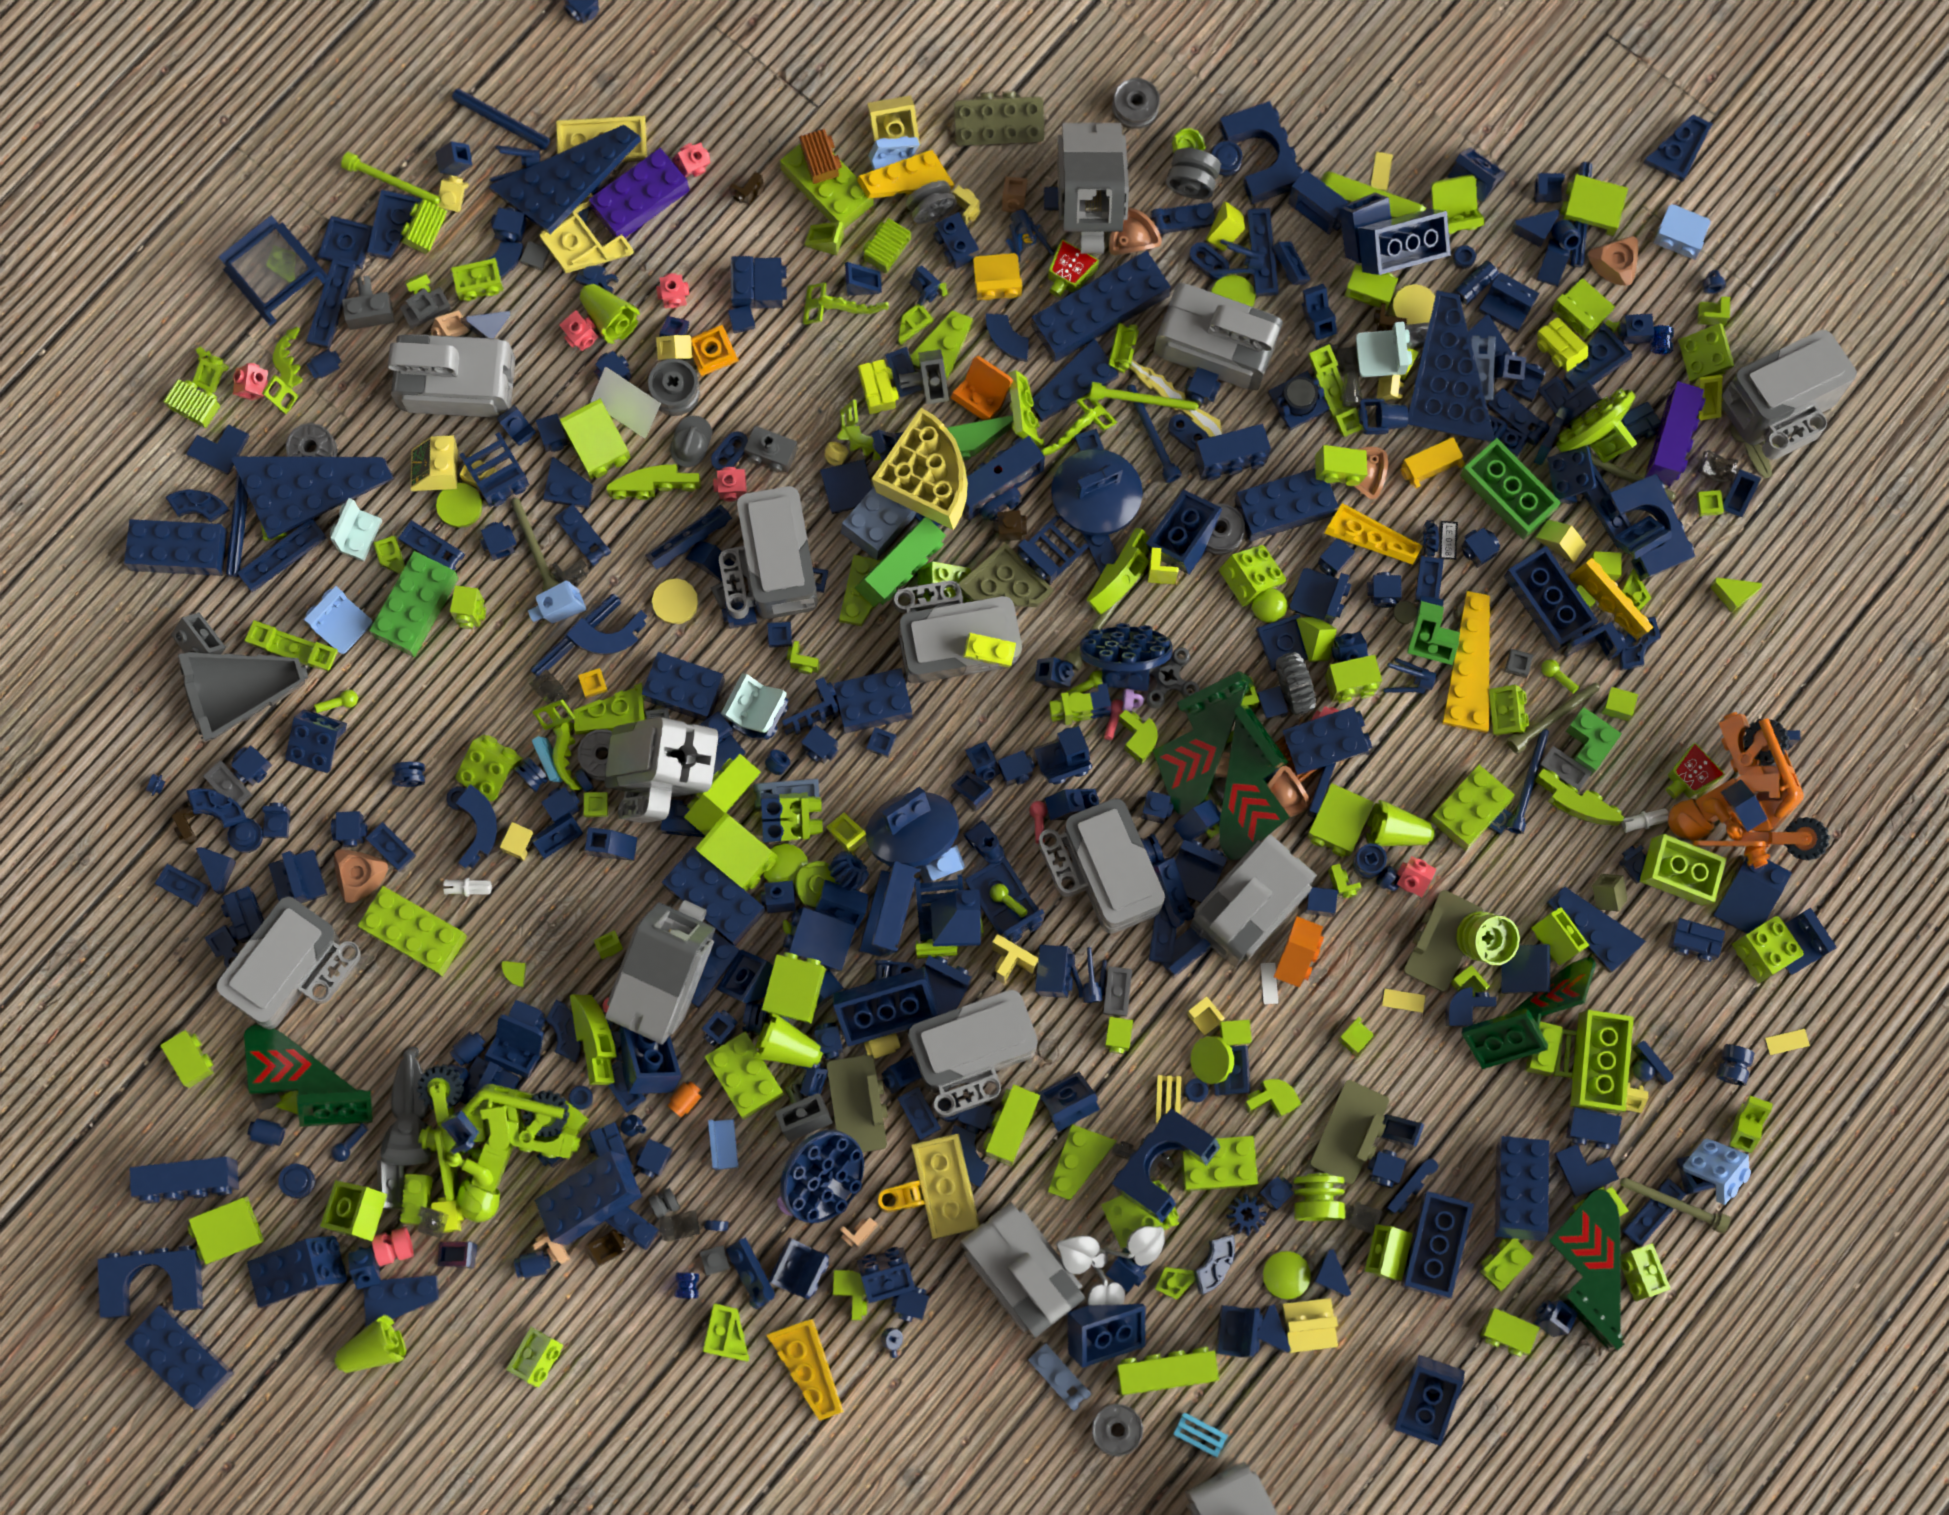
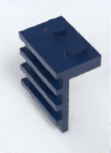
M499 432L495 434L498 439L497 442L466 458L464 453L459 454L489 507L502 505L506 502V498L513 494L519 495L527 489L526 487L529 486L526 475ZM503 447L504 453L473 470L471 464ZM510 458L511 464L485 479L479 480L478 475Z
M1057 515L1028 542L1024 539L1018 545L1017 552L1019 558L1025 564H1028L1036 575L1049 585L1089 548L1085 543L1078 549L1054 525L1060 519ZM1048 530L1074 553L1070 558L1045 535ZM1038 539L1046 544L1064 562L1061 567L1056 565L1035 544Z
M824 677L815 680L817 693L822 703L783 720L784 726L790 723L793 725V727L784 730L786 736L793 732L798 736L801 734L800 729L807 726L811 730L813 723L818 721L824 724L828 716L839 717L838 707L835 702L837 700L836 692L831 682L826 683ZM817 711L818 715L812 718L810 714ZM805 717V721L799 724L798 720Z
M962 874L957 875L958 880L920 883V878H916L915 888L920 941L932 939L930 906H922V904L932 903L951 893L921 895V892L952 889L963 890Z

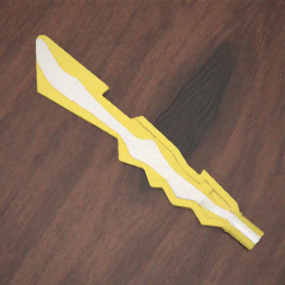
M1134 360L1131 361L1132 365L1129 366V369L1136 374L1137 378L1150 390L1151 388L1154 389L1161 397L1185 400V393L1175 390L1172 382H1167L1163 375L1155 374L1151 368L1142 367ZM1173 408L1175 411L1182 410L1191 417L1195 424L1206 431L1209 438L1222 434L1220 420L1198 408L1192 411Z

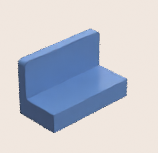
M734 1119L722 1121L708 1120L713 1169L739 1168Z

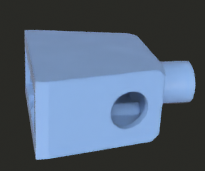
M564 581L537 595L538 605L528 609V613L533 622L545 618L550 623H555L584 612L587 609L579 589L570 582Z
M954 845L948 852L932 861L929 865L917 867L922 869L919 872L923 882L926 883L962 870L965 864L958 846Z

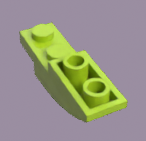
M677 464L658 465L639 469L616 479L607 485V492L609 497L616 500H624L626 497L648 500L649 497H655V488L665 492L672 491V489H681L686 492L701 489V479L699 473H678Z
M1134 529L1115 564L1106 565L1086 601L1097 614L1101 615L1119 601L1134 585L1150 561L1146 558L1149 551L1146 545L1149 536L1143 529Z
M1543 768L1535 779V782L1553 794L1548 802L1573 817L1595 824L1618 826L1625 819L1617 807L1606 804L1597 792L1586 790L1580 796L1575 787L1570 784L1565 785L1559 780V776L1551 770L1547 771Z
M572 994L570 995L576 1039L577 1041H583L589 1083L590 1085H610L614 1083L611 1059L617 1056L608 1022L592 995Z

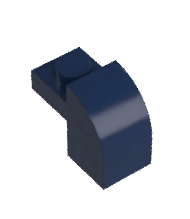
M1322 283L1302 290L1304 303H1301L1303 314L1309 330L1316 341L1338 334L1336 317L1329 307L1325 285Z
M1472 987L1456 991L1446 1004V1026L1473 1025V1007H1495L1496 997H1490L1489 992H1475V997H1473Z

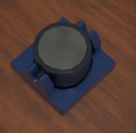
M1308 370L1268 390L1269 397L1289 431L1328 412L1330 409L1324 399L1323 387L1320 388L1318 379H1312Z

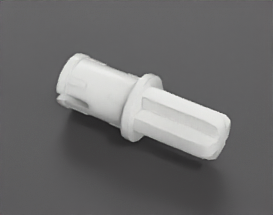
M1666 809L1648 813L1642 811L1639 815L1625 818L1622 821V827L1625 833L1641 828L1649 829L1652 825L1668 822L1669 812Z
M465 878V880L445 879L443 885L453 886V888H443L445 895L465 894L466 897H469L470 894L489 895L492 890L491 881L470 880L469 878Z

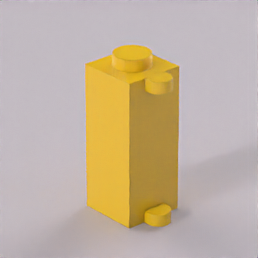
M1452 437L1404 459L1401 473L1406 481L1409 480L1411 486L1413 485L1415 488H1418L1421 481L1456 465L1459 468L1465 467L1464 456Z

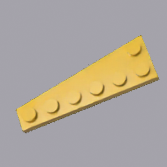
M1467 591L1459 627V646L1453 661L1442 724L1487 733L1489 731L1490 595Z

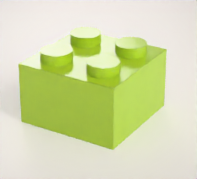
M1375 654L1331 664L1325 674L1331 702L1338 701L1339 704L1350 702L1353 697L1361 696V699L1374 696L1382 682Z
M335 1180L320 1227L340 1234L373 1241L387 1194L365 1186Z

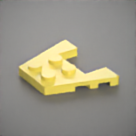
M591 193L551 235L546 231L540 234V239L565 273L634 254L632 247L622 234L602 247L577 213L590 206L589 199L593 197Z

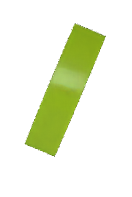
M1330 344L1308 353L1315 378L1319 380L1320 388L1323 387L1324 399L1330 407L1329 412L1342 436L1346 437L1362 430V426L1359 424L1357 408L1353 407L1336 367L1338 363Z
M253 620L245 639L246 643L280 657L299 658L300 664L325 671H330L338 652L336 648L318 642H310Z

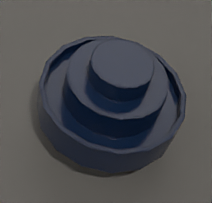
M247 818V822L230 826L227 833L229 844L241 853H251L257 850L263 841L261 826Z

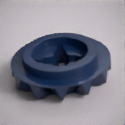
M1426 520L1423 526L1424 552L1428 557H1434L1439 547L1438 527L1433 520Z

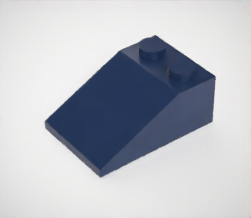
M1183 489L1147 541L1146 545L1150 553L1152 548H1161V561L1172 567H1178V570L1190 575L1205 551L1222 508Z
M1743 855L1713 917L1748 934L1766 922L1792 872L1768 859V864L1754 869L1753 865L1748 866L1747 862L1749 860Z
M620 1026L622 1068L628 1094L673 1093L682 1075L671 1037L669 1036L663 1044H659Z
M1144 1304L1089 1305L1067 1312L1068 1354L1082 1368L1146 1347Z
M1418 1354L1394 1430L1441 1446L1464 1383L1465 1371Z

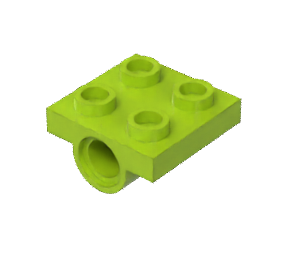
M1720 323L1678 339L1688 378L1692 383L1696 382L1700 377L1724 375L1726 373L1725 370L1735 367L1724 327Z
M1123 1195L1101 1204L1121 1249L1127 1247L1129 1236L1140 1227L1161 1226L1165 1229L1163 1223Z

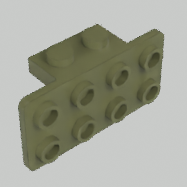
M1004 91L1002 95L995 96L993 92H982L980 96H976V99L957 100L954 103L956 143L959 146L1042 142L1045 138L1042 97H1020V94L1016 95V91Z
M1446 890L1441 891L1432 911L1428 909L1422 920L1425 923L1422 932L1418 930L1412 941L1416 945L1404 968L1405 974L1439 991L1445 992L1464 955L1458 947L1456 939L1457 929L1461 921L1468 914L1483 911V909Z
M863 1055L829 1061L827 1063L836 1130L852 1137L860 1146L862 1153L885 1149L887 1147L883 1118H888L886 1103L881 1104L880 1095L884 1094L882 1080H877L874 1057L872 1055Z
M1347 1080L1312 1157L1311 1166L1324 1173L1344 1177V1182L1353 1184L1362 1164L1367 1159L1371 1160L1374 1155L1376 1146H1373L1376 1137L1381 1138L1386 1125L1382 1124L1385 1118L1383 1115L1389 1104V1098L1352 1080Z

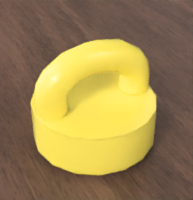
M829 442L824 455L828 463L838 466L842 465L844 460H846L849 451L841 443Z

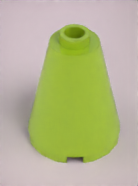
M596 284L586 285L582 288L580 301L607 343L615 344L614 340L619 338L624 340L634 331L639 322L636 319L637 314L640 316L639 310L634 305Z
M1378 800L1379 803L1373 805L1367 822V826L1371 827V834L1366 833L1368 844L1372 843L1379 846L1427 845L1429 841L1433 840L1434 828H1432L1430 822L1383 800Z
M772 1012L769 1015L772 1021L770 1024L765 1022L755 1048L759 1049V1052H754L753 1057L812 1068L814 1064L818 1065L823 1054L820 1051V1045Z
M383 1315L336 1352V1357L334 1358L337 1368L345 1373H350L404 1360L402 1356L406 1355L405 1343L400 1331H394L391 1325L395 1324L389 1316Z

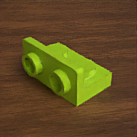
M496 258L451 268L460 301H473L480 296H495L499 292L504 291Z
M1516 684L1489 689L1493 734L1503 735L1515 732L1523 734L1526 732V727L1529 726V718L1524 710V704L1527 703L1525 691Z
M1504 1238L1497 1245L1500 1250L1494 1256L1490 1253L1481 1262L1483 1267L1479 1272L1500 1292L1534 1258L1518 1241L1519 1239Z
M1653 1243L1620 1255V1267L1625 1275L1634 1301L1637 1302L1671 1289Z
M530 1327L506 1370L539 1388L547 1378L554 1361L559 1357L563 1344Z

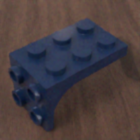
M1353 706L1282 730L1297 775L1351 757L1370 754L1369 749L1373 747L1368 732L1363 734L1361 727L1365 726L1360 710L1355 711Z
M1005 856L1000 862L989 864L964 879L970 890H979L980 907L996 933L1015 943L1022 938L1021 934L1025 931L1033 932L1042 926L1041 922L1044 921L1045 912L1043 909L1040 910L1033 902ZM993 885H1005L1008 889V895L1028 910L1027 914L1021 918L1003 902L993 901L990 897V889Z
M335 1236L304 1239L247 1261L258 1308H265L307 1291L342 1284L347 1281L346 1268L340 1253V1245Z

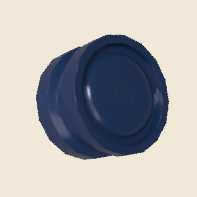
M1223 141L1214 147L1212 155L1221 163L1219 174L1223 175V177L1235 175L1240 169L1243 159L1240 147L1230 141Z
M527 756L523 760L524 763L515 767L514 770L536 793L539 786L543 783L546 784L549 778Z
M399 762L393 764L392 772H394V777L392 778V784L398 787L424 785L425 777L423 772L425 771V764L420 762Z
M1154 833L1149 834L1145 839L1141 838L1152 866L1164 860L1163 852Z
M754 1000L746 1004L743 1017L745 1027H742V1032L746 1031V1033L752 1031L756 1035H760L767 1019V1013L762 1010L764 1002L758 1004Z
M297 1163L286 1166L281 1171L278 1179L281 1191L287 1196L297 1199L310 1195L316 1184L315 1175L312 1170Z

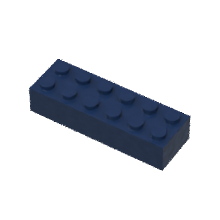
M1145 251L1032 316L1031 327L1053 361L1057 362L1090 343L1094 338L1097 339L1116 328L1118 323L1123 324L1170 296L1171 286L1149 252Z

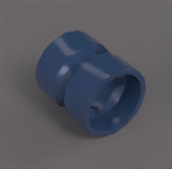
M1370 843L1362 846L1353 859L1352 866L1354 872L1363 879L1375 878L1386 865V852L1377 844Z
M1725 1044L1721 1055L1724 1062L1719 1064L1716 1078L1730 1084L1746 1086L1750 1074L1747 1067L1752 1066L1755 1053L1741 1046Z

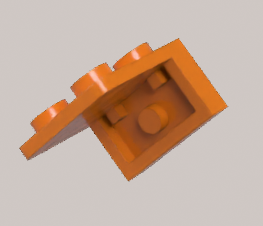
M975 356L965 380L952 393L951 399L983 421L990 420L1002 408L1013 380L1009 375L982 357Z

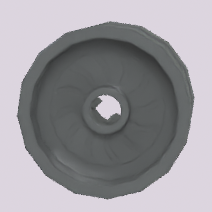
M1179 148L1176 150L1171 163L1172 168L1169 169L1167 175V186L1175 193L1192 199H1208L1212 197L1216 185L1215 179L1218 178L1221 168L1220 161L1212 154L1199 149Z
M677 358L666 359L659 362L651 370L648 378L651 397L661 403L659 410L662 413L670 416H681L690 412L697 405L700 398V385L698 376L690 364Z

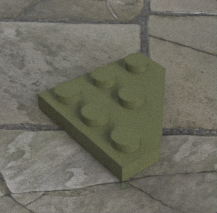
M1006 543L958 583L961 593L970 602L1006 596L1013 601L1014 606L1038 607L1054 591Z

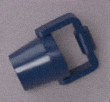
M1384 399L1361 400L1358 417L1359 424L1362 426V432L1366 435L1388 434L1391 429L1406 428L1408 424L1407 406L1390 404L1385 402ZM1365 406H1376L1375 420L1377 428H1368V416Z

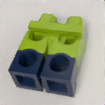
M1107 683L1098 685L1097 692L1087 694L1075 692L1070 696L1066 692L1061 693L1060 700L1049 701L1052 722L1064 720L1065 725L1072 724V721L1079 722L1111 715V702Z
M808 792L801 794L761 793L763 843L810 839V835L823 833L822 819H809V812H822L821 797L808 796Z

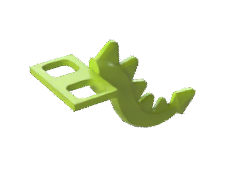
M825 282L808 285L803 324L822 322L824 308L827 310L839 309L855 314H873L882 310H888L889 303H876V306L857 305L855 301H846L842 297L825 295L827 286ZM821 287L820 297L811 299L812 290ZM818 308L817 318L808 320L810 310Z
M299 327L287 330L286 335L277 343L273 352V364L281 376L279 378L273 375L262 392L267 399L286 415L298 398V395L292 389L303 381L301 377L296 375L301 366L299 364L292 365L294 358L292 356L287 357L290 351L285 350V348L291 345L289 340L295 339L298 335ZM276 381L280 387L272 397L268 391ZM289 393L292 396V400L284 408L281 405V401Z
M1090 394L1076 401L1086 413L1066 431L1062 438L1052 446L1042 449L1041 452L1046 456L1058 451L1069 443L1084 427L1090 425L1092 421L1103 431L1116 425L1117 421L1098 401L1090 400L1096 407L1089 409L1083 403V400L1089 399ZM1104 415L1111 424L1104 425L1098 417Z
M852 400L840 410L842 430L837 435V439L850 441V451L862 448L864 456L870 455L873 451V460H881L880 455L873 447V437L863 434L860 426H854L858 423L857 402ZM852 407H853L854 419L852 418ZM845 413H846V426H845V418H844V414H845Z
M563 699L533 710L532 713L544 730L555 727L553 729L556 734L553 762L558 775L569 785L570 790H581L582 786L576 777H570L571 770H566L565 768L570 764L565 758L571 756L568 746L575 744V739L570 735L574 728V723L570 721L576 717ZM563 706L569 716L562 718L555 707ZM546 712L553 722L546 724L539 713Z

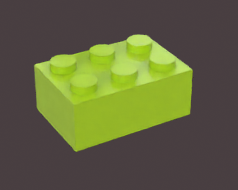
M741 754L734 761L729 758L721 769L714 774L710 789L707 792L697 793L698 797H695L688 804L687 808L690 810L684 818L706 836L720 818L744 794L761 771Z
M1479 764L1438 808L1430 822L1466 852L1497 816L1512 802L1515 794Z
M1662 834L1651 838L1640 882L1698 905H1707L1714 903L1716 900L1727 858Z
M746 1031L705 1056L743 1120L784 1096L783 1091L763 1059L753 1057V1053L758 1051Z
M1014 1084L1011 1090L1006 1089L1001 1104L1004 1105L1003 1111H997L992 1123V1127H995L993 1134L988 1133L983 1144V1149L986 1150L985 1156L1012 1167L1039 1102L1040 1095Z
M1254 1136L1217 1138L1220 1149L1206 1166L1188 1153L1180 1150L1184 1192L1256 1187L1258 1185Z

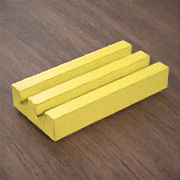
M1157 1075L1155 1124H1158L1161 1117L1162 1081H1167L1166 1113L1171 1109L1172 1082H1176L1175 1111L1180 1114L1181 1076Z

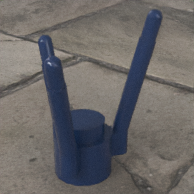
M495 146L499 153L521 156L522 166H526V168L540 162V150ZM524 169L491 177L490 181L502 180Z
M1018 210L1010 216L1012 224L1009 225L1012 233L1014 252L1018 255V262L1021 259L1016 231L1019 233L1027 232L1030 239H1034L1031 228L1052 256L1055 255V252L1034 224L1032 217L1028 216L1026 210Z
M1222 239L1220 243L1226 245L1227 249L1245 255L1244 265H1247L1248 268L1210 270L1208 273L1210 275L1238 273L1254 275L1255 270H1262L1265 253L1253 251Z
M1395 658L1394 661L1405 667L1392 663L1387 664L1389 668L1413 675V684L1417 685V687L1384 688V693L1418 692L1424 694L1426 689H1433L1436 678L1435 672L1418 667L1399 658Z
M1088 947L1089 983H1085L1083 988L1076 967L1071 968L1078 988L1079 998H1083L1084 1003L1102 1002V996H1105L1104 985L1107 961H1102L1100 983L1098 986V982L1094 981L1092 949Z

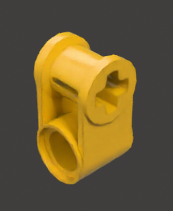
M920 1181L908 1182L883 1190L878 1197L879 1208L883 1212L890 1213L925 1205L924 1200L921 1199L918 1187ZM892 1195L895 1198V1204L891 1207L884 1206L882 1197Z

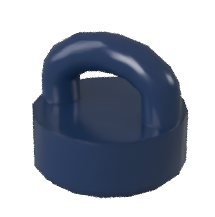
M1714 269L1707 274L1702 282L1703 291L1707 294H1715L1725 289V279L1718 270Z
M772 750L765 760V765L771 773L782 775L790 765V759L784 752Z
M1391 865L1385 867L1379 874L1376 884L1382 889L1397 890L1400 887L1397 885L1400 878L1397 875L1398 871Z

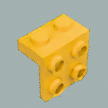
M1017 254L976 256L973 259L977 300L1022 297V279L1020 278Z

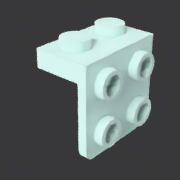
M1395 322L1392 331L1357 334L1356 346L1359 373L1362 377L1406 374L1408 366L1412 364V353L1407 351V343H1409L1410 337L1409 330L1405 329L1404 322Z
M742 673L721 715L741 728L765 733L772 726L779 708L783 705L786 692L782 689L763 686L748 674Z

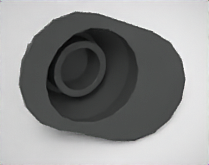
M689 416L678 424L670 447L671 456L677 464L683 467H692L698 465L705 457L712 437L711 425L706 419L700 416Z

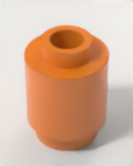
M691 1081L688 1084L683 1082L670 1097V1102L667 1106L680 1117H683L685 1113L688 1114L702 1097L699 1094L701 1089Z

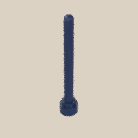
M1133 384L1127 386L1128 392L1138 393ZM1133 402L1163 465L1162 476L1165 482L1171 483L1178 480L1182 473L1178 466L1171 463L1144 404Z
M1544 729L1539 733L1515 815L1508 819L1506 830L1515 834H1524L1526 828L1524 815L1548 739V729Z

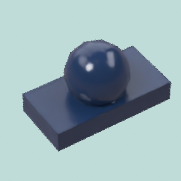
M1643 1040L1632 1048L1640 1057L1633 1066V1074L1638 1080L1647 1082L1656 1077L1663 1086L1674 1079L1673 1074L1646 1041Z

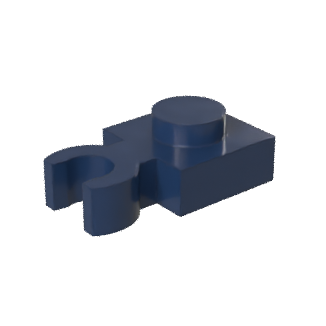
M599 265L580 269L576 277V283L584 286L596 284L602 286L610 293H613L614 289L607 284L610 281L618 283L619 280L614 274L605 275L606 269Z
M224 925L206 936L205 940L216 958L222 955L225 957L224 965L228 969L231 965V958H236L239 952H235L233 949L239 944L232 937L228 926Z

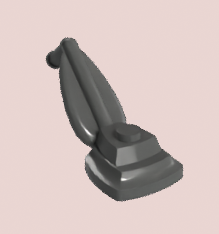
M414 1046L408 1048L403 1053V1059L400 1061L393 1082L391 1106L397 1120L385 1133L381 1145V1160L388 1164H422L429 1162L432 1157L433 1151H431V1148L422 1149V1144L418 1143L421 1130L426 1129L428 1126L427 1123L422 1121L428 1111V1105H423L424 1100H420V1092L417 1093L418 1081L421 1079L423 1071L419 1062L415 1059L419 1055V1050Z

